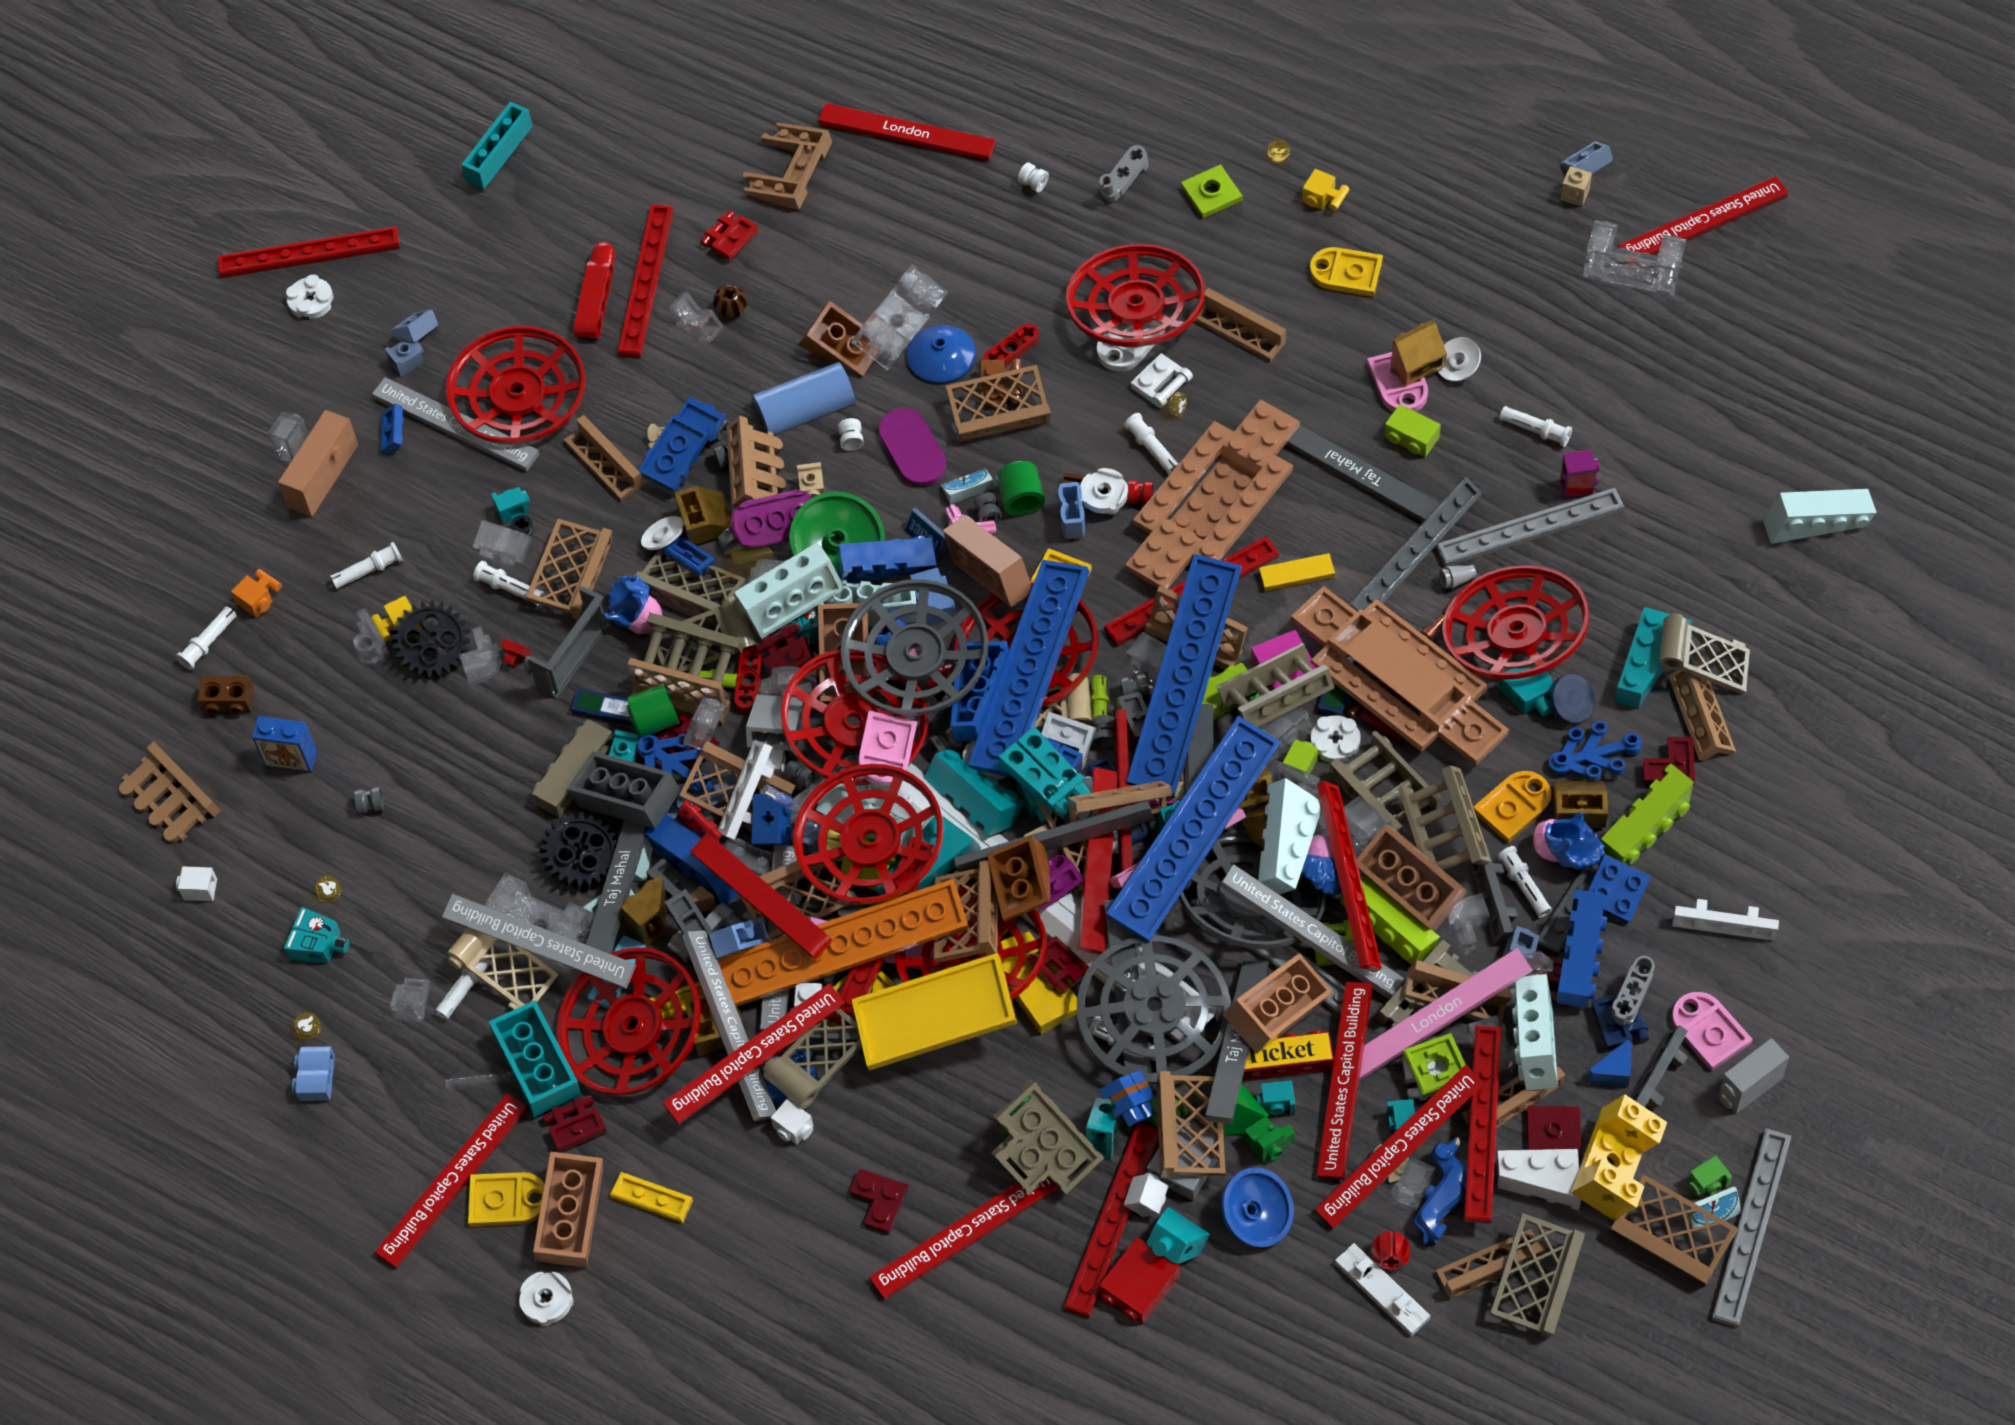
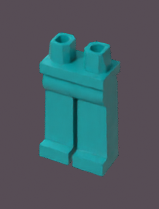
M1035 726L1018 740V743L1015 742L999 756L998 767L1004 772L1011 774L1033 794L1040 804L1046 807V811L1050 815L1056 813L1065 820L1069 816L1068 797L1091 793L1084 784L1085 777L1081 773L1078 774Z

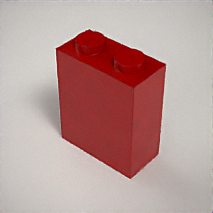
M1136 1237L1100 1283L1101 1299L1111 1307L1117 1306L1129 1320L1133 1322L1137 1320L1144 1324L1180 1277V1266L1164 1256L1155 1255L1152 1248L1146 1242Z

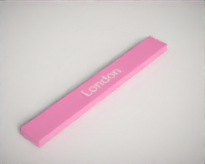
M1516 948L1364 1045L1359 1081L1402 1055L1404 1049L1416 1046L1532 972V968L1520 950Z

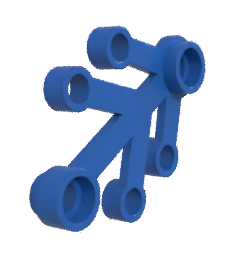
M1596 721L1592 725V734L1583 750L1572 754L1577 744L1582 743L1584 739L1583 730L1574 727L1569 731V740L1562 752H1556L1550 756L1549 767L1557 775H1566L1569 772H1573L1586 777L1591 782H1597L1601 779V768L1610 771L1613 775H1622L1625 771V762L1619 758L1608 760L1603 758V756L1621 751L1626 755L1635 756L1641 752L1642 740L1637 734L1629 733L1623 737L1622 741L1597 747L1601 738L1607 734V724L1603 721ZM1587 762L1593 765L1585 767L1578 763Z
M686 734L659 740L656 736L648 735L639 739L637 751L641 757L645 758V766L655 768L656 758L662 762L663 771L670 772L672 776L673 771H675L687 780L691 770L680 762L697 760L703 746H699L695 750L685 751L692 745L689 736ZM682 740H687L685 744L680 745ZM648 746H653L651 749L646 750ZM678 747L683 752L667 754L663 750ZM701 772L702 777L708 775L706 773ZM695 774L693 780L699 778L698 774ZM711 778L704 780V783H707L706 789L708 793L713 787ZM700 781L691 784L696 793L704 795L703 789L700 788Z

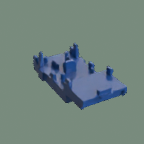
M689 397L679 414H673L652 449L649 448L645 454L646 458L638 471L641 475L660 485L678 492L681 488L680 484L684 487L685 479L690 473L689 469L694 461L697 462L699 460V453L706 442L711 443L712 440L715 441L718 437L716 433L727 418L726 414L716 411V408L708 403L703 404L693 397Z

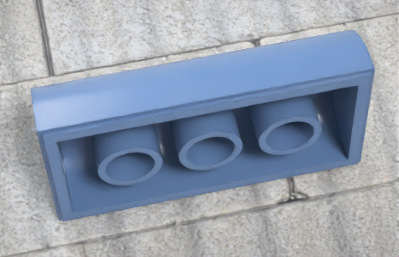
M839 362L752 395V402L766 430L773 432V435L856 403L850 381Z

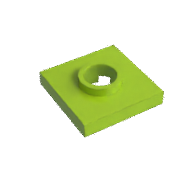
M1221 164L1181 182V188L1203 219L1243 201L1242 194ZM1211 184H1216L1219 188L1215 193L1206 192L1204 189L1211 187Z
M1451 1033L1403 1050V1056L1422 1098L1435 1094L1466 1065ZM1432 1061H1440L1446 1066V1071L1435 1076L1430 1074L1427 1066Z

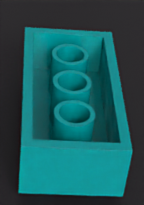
M536 1000L489 1021L492 1035L534 1117L581 1095L578 1081Z

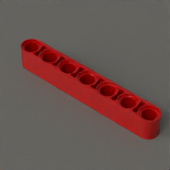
M707 832L690 850V853L813 959L816 960L833 941L823 930Z

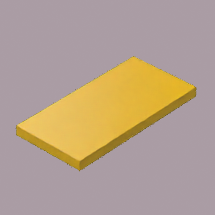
M998 953L851 999L869 1071L1017 1024L1001 958Z

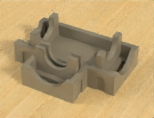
M1030 1080L1024 1085V1088L1014 1100L993 1115L1010 1135L991 1154L1029 1194L1048 1176L1067 1194L1104 1157L1075 1128L1076 1126L1058 1109L1053 1101L1040 1090L1041 1088L1034 1081ZM1029 1095L1030 1098L1012 1116H1010L1009 1113H1011ZM1009 1157L1027 1175L1025 1179L1006 1161ZM1088 1158L1087 1164L1075 1176L1068 1179L1067 1177Z

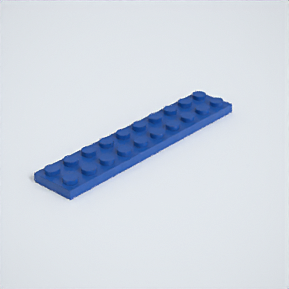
M1194 554L1128 775L1127 783L1134 786L1164 781L1171 786L1172 796L1175 797L1242 566Z
M1042 560L968 762L969 767L980 772L1013 777L998 767L999 756L1015 742L1018 743V740L1036 724L1089 575L1088 567Z
M1238 716L1107 911L1105 917L1140 939L1150 942L1275 754L1281 741Z

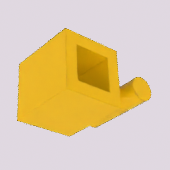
M1315 169L1303 187L1302 202L1310 207L1323 210L1327 202L1331 201L1329 208L1336 211L1349 192V187L1342 185L1339 190H1336L1335 176Z
M406 596L384 605L387 618L382 620L379 614H375L370 618L383 642L391 639L389 631L393 630V626H401L397 622V618L405 619L403 611L412 612V607ZM419 624L415 625L416 628H418L419 630L421 629V626Z

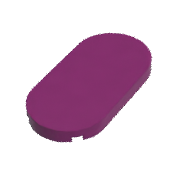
M899 408L887 413L880 422V438L903 479L910 484L914 483L923 487L937 483L943 477V473L946 470V458L924 418L917 411L908 408Z
M794 490L746 501L737 506L731 515V533L738 543L747 548H760L789 541V532L793 518L802 505L813 498V496L802 490Z

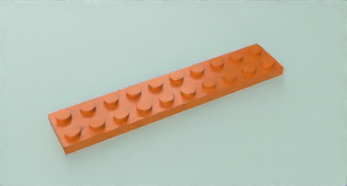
M954 879L818 924L817 926L833 941L816 960L788 936H783L718 958L717 961L735 1007L796 987L797 984L808 983L969 928L956 883Z

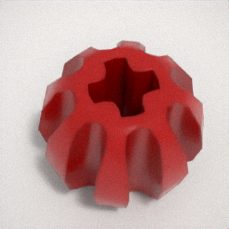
M1384 1231L1382 1234L1377 1235L1372 1242V1258L1384 1270H1398L1410 1258L1411 1247L1409 1241L1397 1231Z

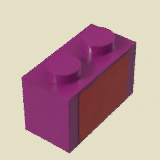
M1592 449L1563 454L1560 484L1565 500L1593 495L1594 486L1598 484L1596 473L1600 471L1598 458L1593 456Z

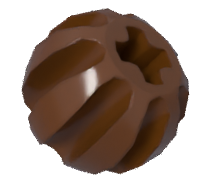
M727 284L716 291V294L713 296V306L720 316H727L729 319H733L744 312V309L747 307V297L739 286Z

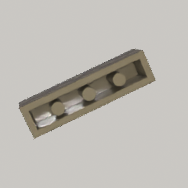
M589 719L586 720L583 726H579L571 742L562 748L556 762L550 764L541 782L539 781L535 784L532 791L535 805L560 818L574 800L567 788L592 751L605 755L608 754L614 740L612 731Z

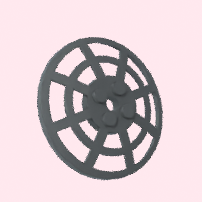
M925 579L895 582L869 595L850 616L841 641L843 668L855 691L866 702L876 708L903 716H920L935 713L959 701L979 680L988 656L986 626L973 602L963 593L949 585ZM919 591L918 605L901 607L888 613L881 603L882 600L898 593ZM929 591L950 597L964 608L953 618L941 609L928 606ZM873 608L880 617V620L871 630L866 643L852 640L858 623ZM917 613L916 623L900 627L895 621L896 618ZM927 614L936 616L947 624L937 631L933 627L926 625ZM970 615L974 619L980 633L981 649L967 650L966 637L960 627ZM887 626L892 632L887 646L875 645L877 636ZM953 631L959 640L960 651H946L943 639ZM919 647L923 651L919 656H911L909 654L910 650ZM850 650L865 652L866 667L872 677L871 679L861 684L857 682L851 668ZM872 654L887 656L890 667L878 674L873 664ZM980 659L973 678L959 692L951 684L960 675L966 660ZM958 660L954 671L947 679L938 671L944 661ZM897 674L899 677L907 680L906 689L901 691L893 688L885 681ZM931 677L938 685L929 690L915 692L918 680ZM879 686L889 694L904 698L902 708L884 705L873 699L866 692ZM941 691H944L950 697L947 701L932 707L912 709L914 699L930 697Z
M1245 829L1224 830L1212 847L1217 860L1209 864L1202 871L1201 875L1195 873L1191 879L1192 882L1197 884V897L1201 906L1191 907L1185 898L1184 892H1182L1179 901L1185 912L1204 931L1232 945L1251 949H1275L1300 941L1295 936L1288 937L1282 932L1284 931L1283 928L1276 926L1264 915L1220 887V884L1208 880V877L1217 869L1222 868L1226 875L1232 867L1231 864L1238 863L1254 865L1252 870L1243 871L1256 880L1259 879L1261 852L1264 849L1259 847L1256 857L1251 855L1226 856L1221 844L1228 842H1254L1250 839ZM1300 874L1298 883L1307 879L1304 874ZM1296 886V889L1290 891L1293 897V904L1320 922L1325 910L1326 894L1322 892V889L1317 890L1314 886L1317 907H1301V894L1298 886ZM1204 888L1217 893L1220 903L1208 905ZM1226 911L1229 915L1236 918L1234 926L1221 920L1215 914ZM1208 915L1216 924L1231 931V935L1214 928L1199 916ZM1246 922H1260L1266 930H1245L1244 927ZM1272 935L1277 941H1251L1241 939V936L1265 937Z
M1154 935L1150 942L1139 937H1133L1116 943L1105 950L1093 961L1086 971L1077 997V1021L1082 1038L1093 1056L1105 1068L1120 1077L1136 1072L1116 1062L1124 1049L1139 1056L1155 1058L1157 1073H1142L1148 1084H1156L1159 1072L1167 1071L1166 1057L1182 1052L1193 1043L1205 1054L1191 1065L1170 1072V1075L1192 1076L1215 1058L1223 1045L1229 1021L1223 1016L1221 1029L1212 1045L1200 1034L1207 1022L1209 1006L1224 1007L1225 1012L1231 1006V1000L1222 974L1215 964L1197 948L1176 938ZM1141 942L1143 955L1127 960L1116 969L1104 962L1106 958L1119 949ZM1152 942L1174 944L1187 949L1193 954L1183 963L1170 956L1153 954ZM1201 960L1216 977L1222 996H1207L1201 979L1192 970ZM1155 962L1170 964L1177 967L1178 970L1171 978L1156 975ZM1140 963L1145 965L1146 976L1140 977L1135 981L1123 974L1124 971ZM1098 970L1109 977L1102 990L1100 1005L1085 1008L1088 984L1094 972ZM1186 976L1190 977L1195 984L1199 996H1184L1183 991L1178 985ZM1115 982L1127 989L1124 1002L1108 1004L1109 994ZM1151 1000H1157L1161 1003L1162 1008L1158 1011H1152L1148 1008L1147 1003ZM1201 1006L1199 1020L1193 1029L1183 1020L1186 1007ZM1124 1012L1130 1026L1122 1035L1113 1025L1110 1014ZM1102 1016L1106 1030L1116 1041L1108 1054L1103 1052L1093 1039L1087 1025V1018ZM1176 1028L1187 1037L1180 1043L1165 1048L1164 1035L1171 1033ZM1139 1032L1153 1037L1154 1049L1140 1047L1130 1041Z

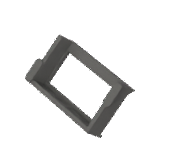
M583 586L579 588L583 614L548 663L533 656H528L524 661L526 673L529 675L533 674L536 688L554 698L559 697L609 627L601 605V600L604 596Z

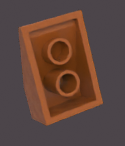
M829 301L821 309L798 344L815 357L830 364L839 362L844 370L863 377L886 341Z
M1033 835L987 853L1004 921L1050 903V868L1044 846Z

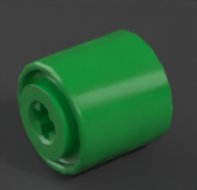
M1028 461L1012 462L1003 466L998 471L996 481L1003 508L1007 514L1025 516L1043 507L1045 496L1037 467L1033 463Z
M664 683L627 697L628 705H626L629 717L636 733L639 732L641 737L652 735L680 724Z

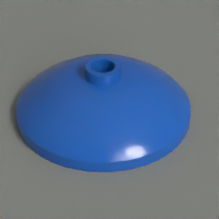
M935 325L923 329L912 338L906 353L907 363L912 373L922 381L938 385L950 384L962 379L971 371L976 360V349L971 337L963 330L950 325Z
M1263 1168L1245 1169L1236 1173L1224 1188L1221 1199L1222 1216L1227 1228L1237 1240L1251 1247L1262 1248L1274 1245L1286 1236L1293 1222L1294 1205L1288 1187L1276 1174ZM1247 1206L1250 1207L1251 1214L1248 1213Z

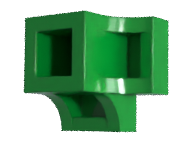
M1265 1116L1245 1129L1244 1141L1264 1164L1268 1160L1274 1161L1279 1158L1283 1150L1295 1143V1132L1290 1125L1284 1127L1273 1125Z

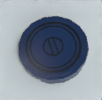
M1576 674L1561 676L1553 682L1549 693L1551 692L1549 705L1553 714L1560 721L1571 724L1587 719L1592 713L1595 703L1594 693L1590 684L1583 677Z

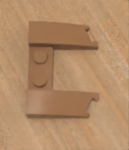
M778 122L776 126L780 131L774 136L764 133L761 137L762 142L795 152V155L783 178L744 172V181H749L750 188H744V191L747 195L765 202L800 210L807 195L806 185L819 158H825L832 140L828 130Z

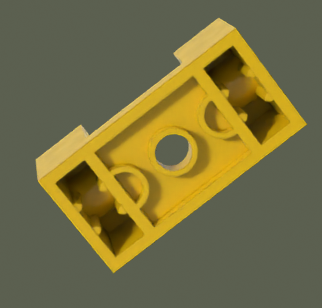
M1623 1095L1601 1109L1571 1193L1612 1220L1636 1209L1644 1186L1634 1180L1633 1177L1642 1153L1660 1144L1667 1122L1627 1095ZM1607 1156L1613 1160L1614 1166L1608 1163Z

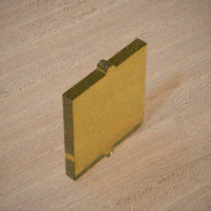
M769 546L760 548L741 547L728 550L734 564L773 557V552Z

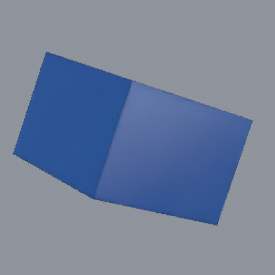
M1629 1040L1625 1041L1589 1070L1587 1081L1595 1085L1628 1087L1631 1072L1632 1043Z

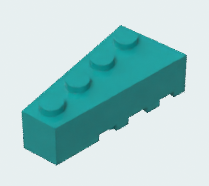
M1644 607L1617 687L1616 703L1639 709L1655 686L1660 675L1662 676L1666 670L1659 665L1663 619L1670 614ZM1687 619L1688 624L1691 625L1692 620Z
M953 750L935 753L924 777L943 796L952 797L955 807L967 810L970 813L969 819L974 824L980 822L984 826L983 832L988 836L1013 827L1025 803L1018 798L1015 792L1000 786L993 777L986 776L979 770L969 767L968 763L961 759L960 755Z
M943 815L944 835L942 847L937 860L928 874L920 881L916 891L932 886L935 883V877L944 876L956 867L955 857L981 849L974 838ZM935 816L932 817L922 830V841L934 846L937 837ZM902 856L892 867L889 873H892L897 869ZM883 884L875 889L879 896L886 893Z

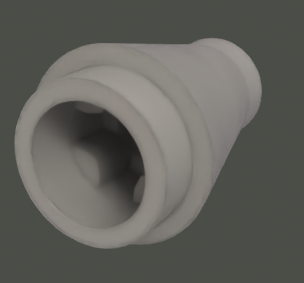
M1473 565L1444 566L1443 569L1439 570L1438 576L1441 586L1451 590L1469 580L1476 579L1477 574Z

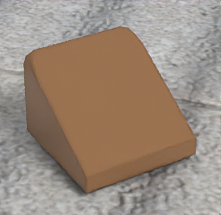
M699 886L690 894L700 912L716 907L714 896L704 887Z

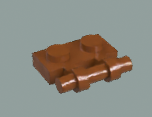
M1012 359L1011 368L1004 369V360H981V377L1020 369L1021 361L1019 359ZM1004 379L997 385L1007 392L1010 390V388H1005ZM982 384L981 395L986 397L991 388ZM1017 385L1012 395L1021 399L1023 397V388ZM994 390L989 400L1000 405L1005 396ZM1012 400L1013 406H1019L1017 402ZM988 404L984 405V407H992Z

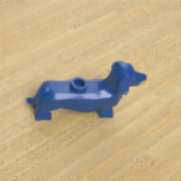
M1457 1137L1448 1144L1438 1143L1431 1152V1160L1441 1171L1442 1180L1437 1187L1433 1185L1429 1187L1423 1196L1426 1202L1414 1218V1225L1423 1233V1244H1427L1430 1240L1434 1246L1447 1228L1444 1224L1438 1225L1441 1218L1453 1210L1460 1203L1464 1194L1466 1195L1467 1166L1454 1156L1460 1147V1139Z

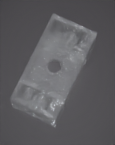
M1594 221L1586 250L1583 277L1674 296L1682 268L1687 239L1663 235L1658 256H1654L1648 253L1630 251L1625 248H1616L1615 240L1618 225L1607 221Z
M911 264L878 309L872 313L860 328L851 343L888 371L949 292L915 265ZM891 318H898L902 326L895 327L891 323Z
M504 873L484 905L535 926L545 924L547 925L546 930L585 945L594 921L591 911L571 902L563 911L532 897L526 882L507 873ZM550 960V961H552V962H554V963H556V964H558V965H561V966H563V967H565V968H567V969H569V970H571V971L573 970V968H571V967H568V966L563 965V964H561V963H558V962H555V961H553V960Z

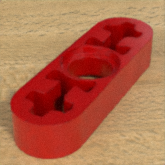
M1030 323L1020 326L983 355V360H1004V368L1011 364L1012 359L1019 358L1038 343V328ZM1015 345L1017 350L1008 352L1005 350V347Z
M754 647L746 648L740 654L734 700L737 710L742 714L751 713L756 695H759L763 660L762 654ZM753 656L755 659H753L752 668H749L748 660ZM747 676L755 678V682L751 685L743 684L742 680ZM745 693H748L750 700L747 702V705L742 703L745 701Z

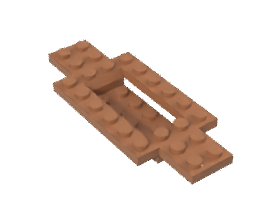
M1261 399L1235 431L1214 421L1133 519V525L1150 535L1125 564V570L1156 588L1162 586L1168 589L1189 562L1192 563L1194 554L1221 560L1293 471L1292 464L1276 455L1300 427V421ZM1221 453V459L1217 462V464L1212 468V470L1203 479L1199 486L1194 490L1190 497L1185 501L1181 508L1176 512L1172 519L1167 520V518L1171 515L1175 508L1180 504L1184 497L1189 493V491L1193 488V486L1198 482V480L1202 477V475L1207 471V469L1211 466V464L1216 460V458Z
M1323 586L1291 615V622L1324 647L1311 659L1316 668L1325 664L1329 668L1333 683L1421 752L1437 737H1440L1476 766L1509 735L1507 727L1474 703L1487 690L1488 685L1377 599L1364 611L1360 609L1357 612ZM1349 656L1403 697L1421 712L1420 716L1346 658Z

